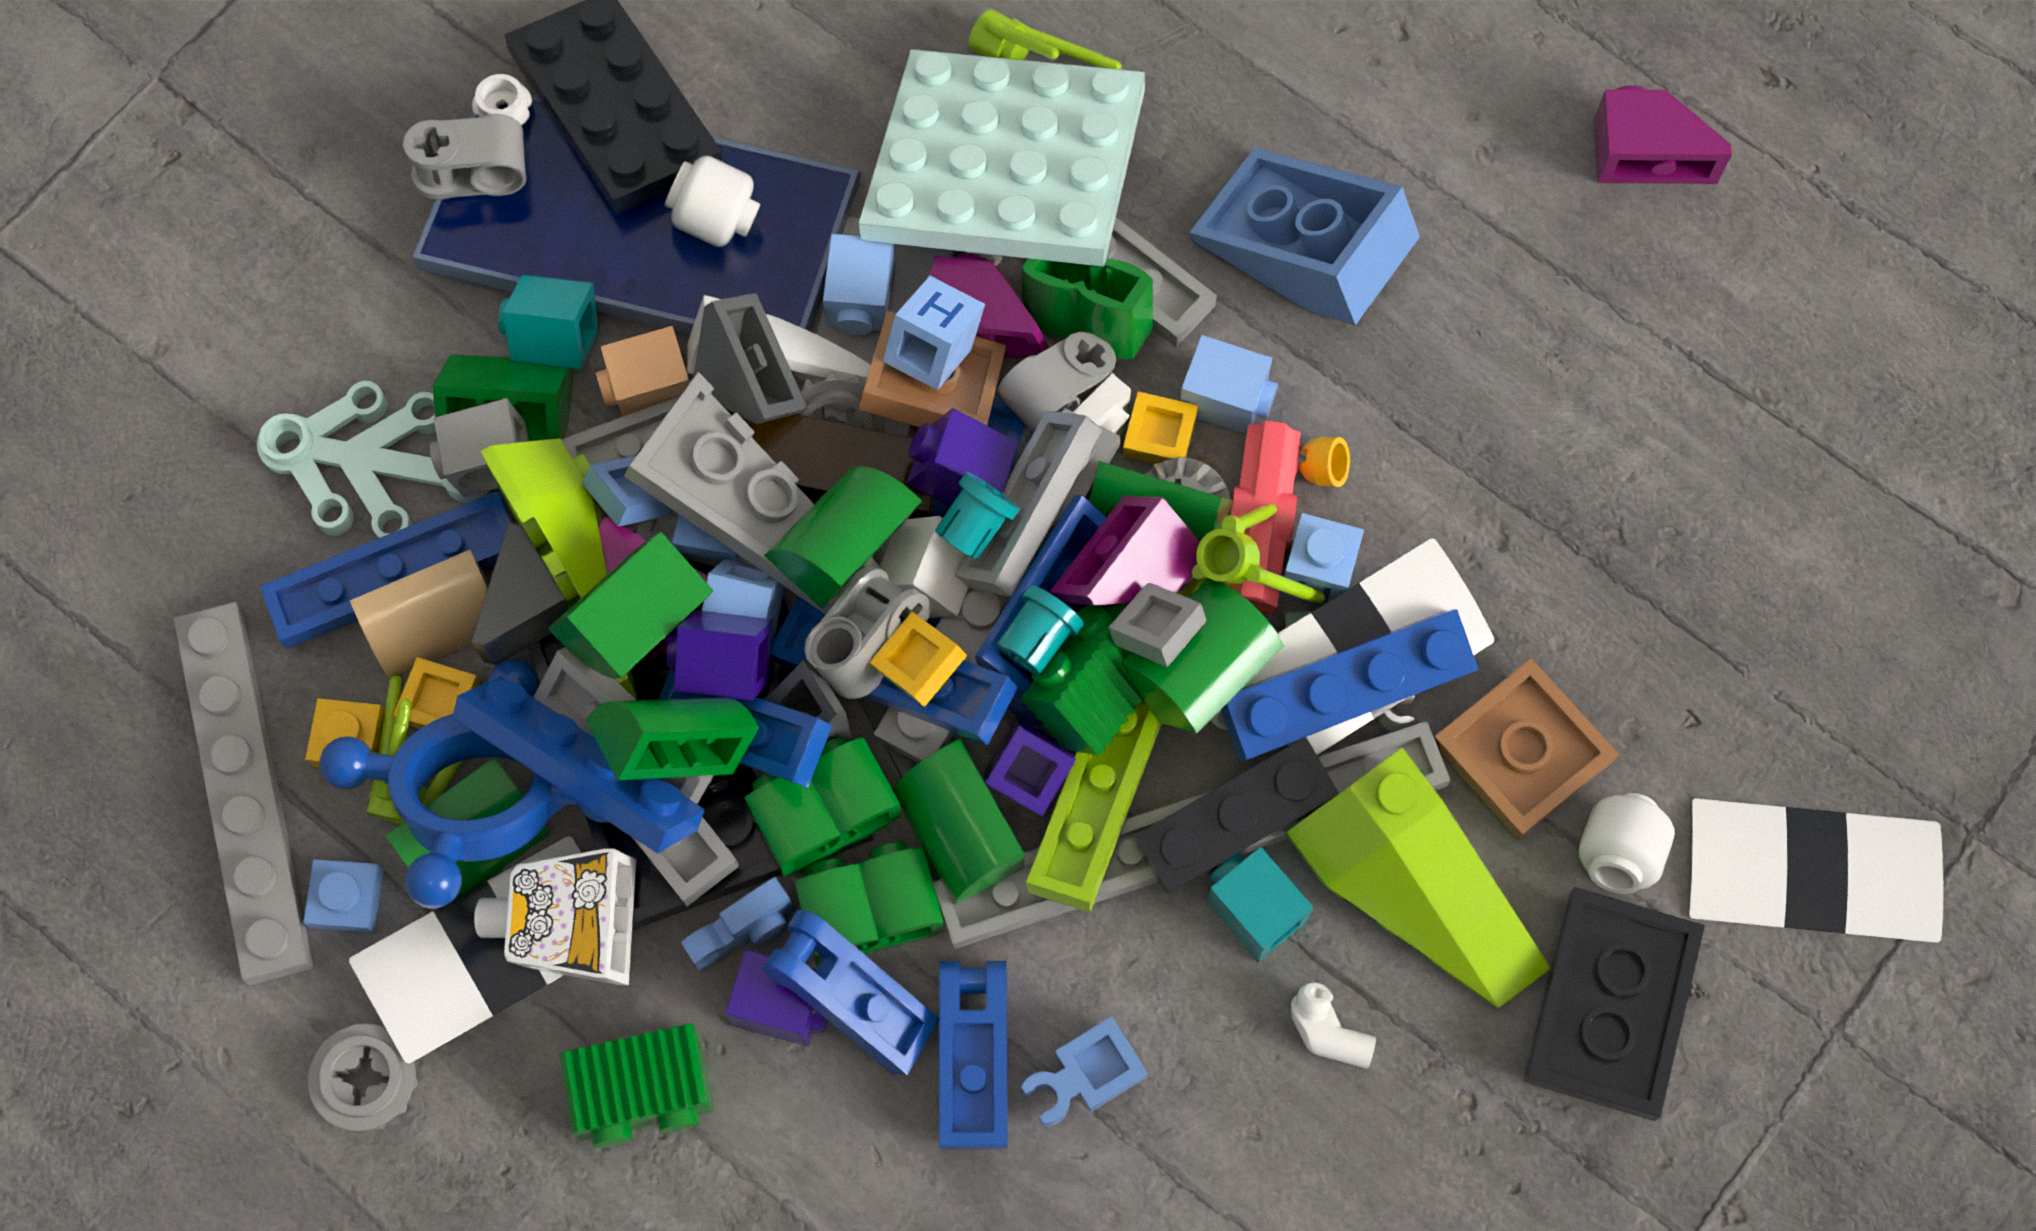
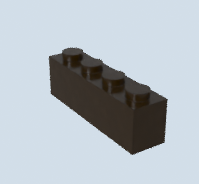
M726 409L731 416L734 414L733 412ZM798 414L759 424L741 417L755 432L752 438L776 464L782 461L799 479L796 484L797 487L813 504L849 469L856 466H866L878 469L894 477L922 500L908 519L928 517L932 497L907 484L914 462L908 456L913 438Z

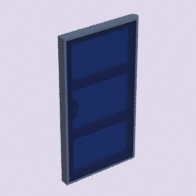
M530 94L532 98V104L528 107L530 114L527 121L521 125L523 128L525 185L519 191L504 196L475 195L435 200L412 256L417 270L513 292L522 275L593 283L597 313L659 328L673 326L675 332L688 335L691 334L703 295L726 299L757 293L766 314L810 331L825 288L831 234H843L861 182V171L712 136L722 150L723 162L752 177L754 189L750 199L761 204L746 237L735 232L726 245L716 247L677 229L673 225L671 218L673 209L665 206L670 191L616 215L538 95ZM501 105L497 108L504 109L507 108L508 105ZM472 109L469 118H478L479 116L475 115Z

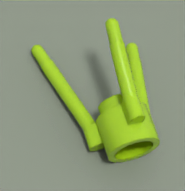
M994 9L985 11L979 17L971 30L968 40L970 51L978 56L1024 60L1030 50L1050 59H1056L1059 53L1096 67L1118 70L1122 68L1119 61L1032 29L1019 20H1012Z
M1270 503L1260 506L1238 517L1226 516L1222 522V529H1215L1207 533L1199 543L1197 548L1198 564L1192 569V575L1196 579L1206 581L1209 578L1228 584H1241L1249 580L1316 604H1321L1325 600V595L1322 592L1267 571L1259 566L1260 552L1258 546L1250 536L1244 534V530L1275 515L1277 512L1275 504Z
M393 675L389 681L379 754L396 755L407 738L412 709L411 701L402 699L398 706L396 719L393 716L401 695L402 678L399 675ZM463 761L450 765L438 772L428 789L422 787L419 801L424 806H427L442 795ZM374 780L365 813L390 822L402 824L404 820L399 816L393 805L389 785L384 781Z

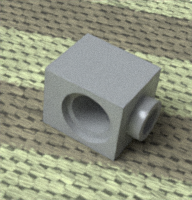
M507 398L435 417L433 419L437 441L430 443V455L438 477L441 480L447 479L463 497L496 489L498 486L480 451L490 445L528 442L525 420Z

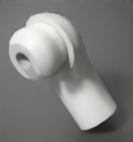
M1313 982L1302 986L1291 1002V1018L1306 1048L1315 1055L1368 1069L1372 1060L1376 1037L1341 1027L1330 1004L1333 995L1326 986Z

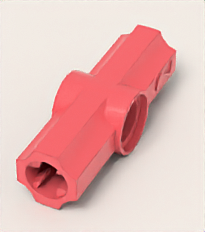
M1264 421L1259 424L1248 425L1239 487L1234 486L1231 516L1238 517L1260 506L1270 503L1275 504L1277 507L1275 515L1245 529L1244 534L1250 536L1258 546L1260 552L1259 566L1282 576L1285 551L1290 549L1296 513L1297 495L1293 494V487L1298 468L1301 432L1293 430L1286 423ZM1249 580L1241 584L1224 583L1249 600L1263 615L1276 614L1279 590Z

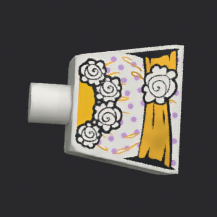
M600 849L516 865L510 872L508 898H481L477 902L474 915L476 932L480 938H505L504 954L508 962L545 972L615 985H629L636 859L615 849Z

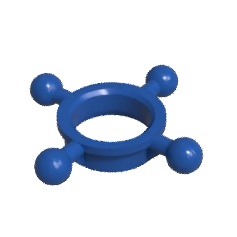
M508 659L500 662L492 669L488 677V682L500 676L508 681L515 682L521 685L527 694L534 697L540 685L535 669L527 662L519 659ZM452 714L437 719L416 731L402 744L396 755L372 753L369 746L362 740L345 736L336 738L327 744L320 756L321 773L325 780L334 787L353 789L361 786L368 779L384 781L389 785L391 799L397 813L408 824L414 838L430 851V853L422 855L412 862L405 877L406 890L411 899L426 908L443 907L454 900L459 893L462 880L460 870L456 864L457 860H488L509 854L530 842L543 829L548 819L565 805L579 806L588 818L596 822L605 823L609 821L532 770L530 771L534 777L526 794L513 806L496 815L475 820H456L440 816L427 809L419 801L420 791L429 779L446 767L457 762L480 757H498L518 762L452 718Z

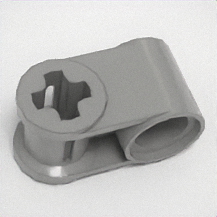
M489 114L478 118L425 120L410 127L404 136L403 147L406 158L413 165L411 177L414 188L420 195L426 198L443 200L451 197L475 195L504 196L519 191L525 185L523 128L513 117L503 114ZM431 136L436 138L438 150L433 151L430 140ZM432 170H438L439 184L435 183Z
M1090 332L1071 334L1068 338L1042 353L1029 356L1018 363L1003 378L996 394L1034 433L1046 411L1062 412L1066 408L1074 412L1097 389L1099 382L1106 379L1112 373L1116 364L1115 352L1109 343L1100 339L1095 334Z
M875 565L865 566L851 577L842 595L809 633L805 643L807 660L839 696L855 699L870 694L879 685L883 675L869 662L902 624L899 616L906 619L913 611L927 622L930 612L928 597L915 589L904 591L890 582L887 572ZM867 589H870L873 594L872 596L866 593Z

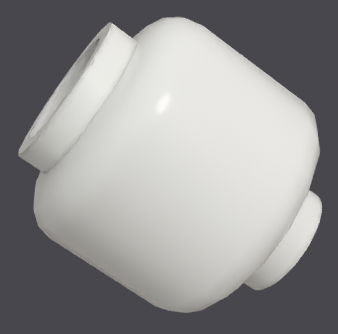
M707 155L700 157L693 165L684 161L665 202L666 207L673 209L671 218L673 225L677 229L716 247L726 245L735 232L746 237L761 204L750 199L754 189V182L750 175Z
M1628 793L1607 797L1599 801L1590 813L1580 841L1578 856L1583 867L1588 871L1591 880L1599 887L1616 894L1635 893L1637 890L1651 887L1661 878L1673 843L1675 829L1670 818L1652 799L1645 795Z

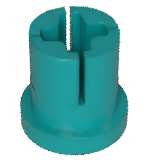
M966 472L959 482L963 489L936 527L935 532L961 552L978 560L1006 518L1013 520L1021 508L1008 496L970 472Z
M1030 585L1022 596V600L1025 603L996 645L1006 656L1011 657L1014 654L1011 660L1031 673L1040 675L1067 636L1075 637L1084 626V622L1058 598L1039 587Z

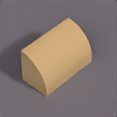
M468 550L350 600V603L375 657L390 679L393 675L400 676L411 671L417 657L433 662L472 645L471 641L486 597L489 582L472 551Z

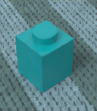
M522 275L510 298H504L501 302L498 313V328L502 335H506L510 361L582 369L600 332L593 283Z
M1262 847L1258 848L1246 859L1240 852L1223 862L1210 876L1215 884L1210 888L1207 904L1257 962L1261 961L1308 921L1314 908Z

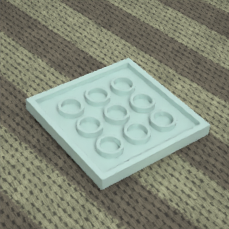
M911 49L859 220L861 240L1104 267L1145 92V72Z

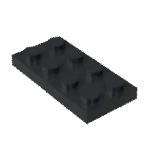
M584 0L505 34L509 53L616 215L670 191L684 161L693 165L700 157L707 155L723 162L722 150L618 0Z

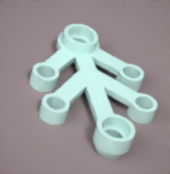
M360 381L348 390L345 397L309 418H304L297 414L273 416L264 423L257 439V451L263 463L276 473L293 474L312 505L311 515L314 522L323 533L331 536L341 535L348 531L353 524L354 513L344 497L331 492L316 463L342 468L371 514V526L378 538L391 534L383 532L385 523L390 519H402V525L399 530L413 525V522L402 507L393 504L375 474L442 486L453 499L463 503H469L489 493V491L463 497L447 479L441 480L438 477L431 457L386 449L415 431L422 434L436 432L433 419L435 418V413L426 420L416 418L421 408L425 406L434 407L433 393L419 392L413 395L408 400L406 407L348 441L326 438L354 419L363 423H373L380 420L387 412L388 401L381 388L372 381ZM364 396H377L375 403L367 409L357 407L358 402ZM293 439L300 440V444L295 450L285 454L281 453L282 447L287 441ZM332 507L342 508V514L337 520L333 522L323 521V516L328 509Z

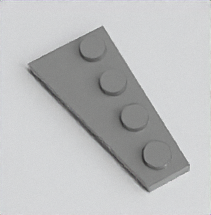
M698 372L632 461L624 477L812 606L827 614L844 592L846 585L821 609L764 556L814 504L797 487L796 484L799 479L782 461L776 464L752 438L755 432L737 412L732 416L711 394L714 388ZM871 558V559L862 567V568H864L865 566H868V565H875V566L881 568V567L874 561L873 558Z

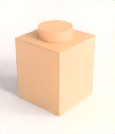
M673 326L601 346L607 369L596 372L600 390L606 407L618 404L622 417L679 396L690 384Z

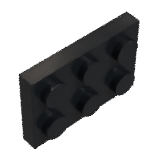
M1574 887L1569 894L1523 1082L1651 1121L1658 1120L1661 1117L1705 925Z

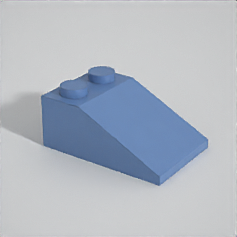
M1256 147L1250 152L1189 232L1192 241L1303 309L1353 325L1358 323L1420 238L1403 187Z

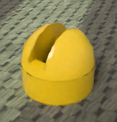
M1342 437L1311 439L1301 448L1300 453L1306 457V461L1298 463V469L1306 481L1320 487H1341L1345 483L1350 468V453L1348 445Z

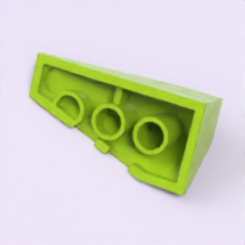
M560 438L490 445L481 450L480 453L519 525L523 527L571 608L608 574L598 527L602 522L601 511L596 500L582 484L590 463L583 453L572 458ZM631 668L622 678L614 680L636 699L637 693Z
M1403 747L1387 756L1332 799L1325 802L1285 832V835L1324 887L1366 913L1393 936L1397 935L1431 959L1434 965L1495 1008L1503 1006L1551 969L1447 806Z

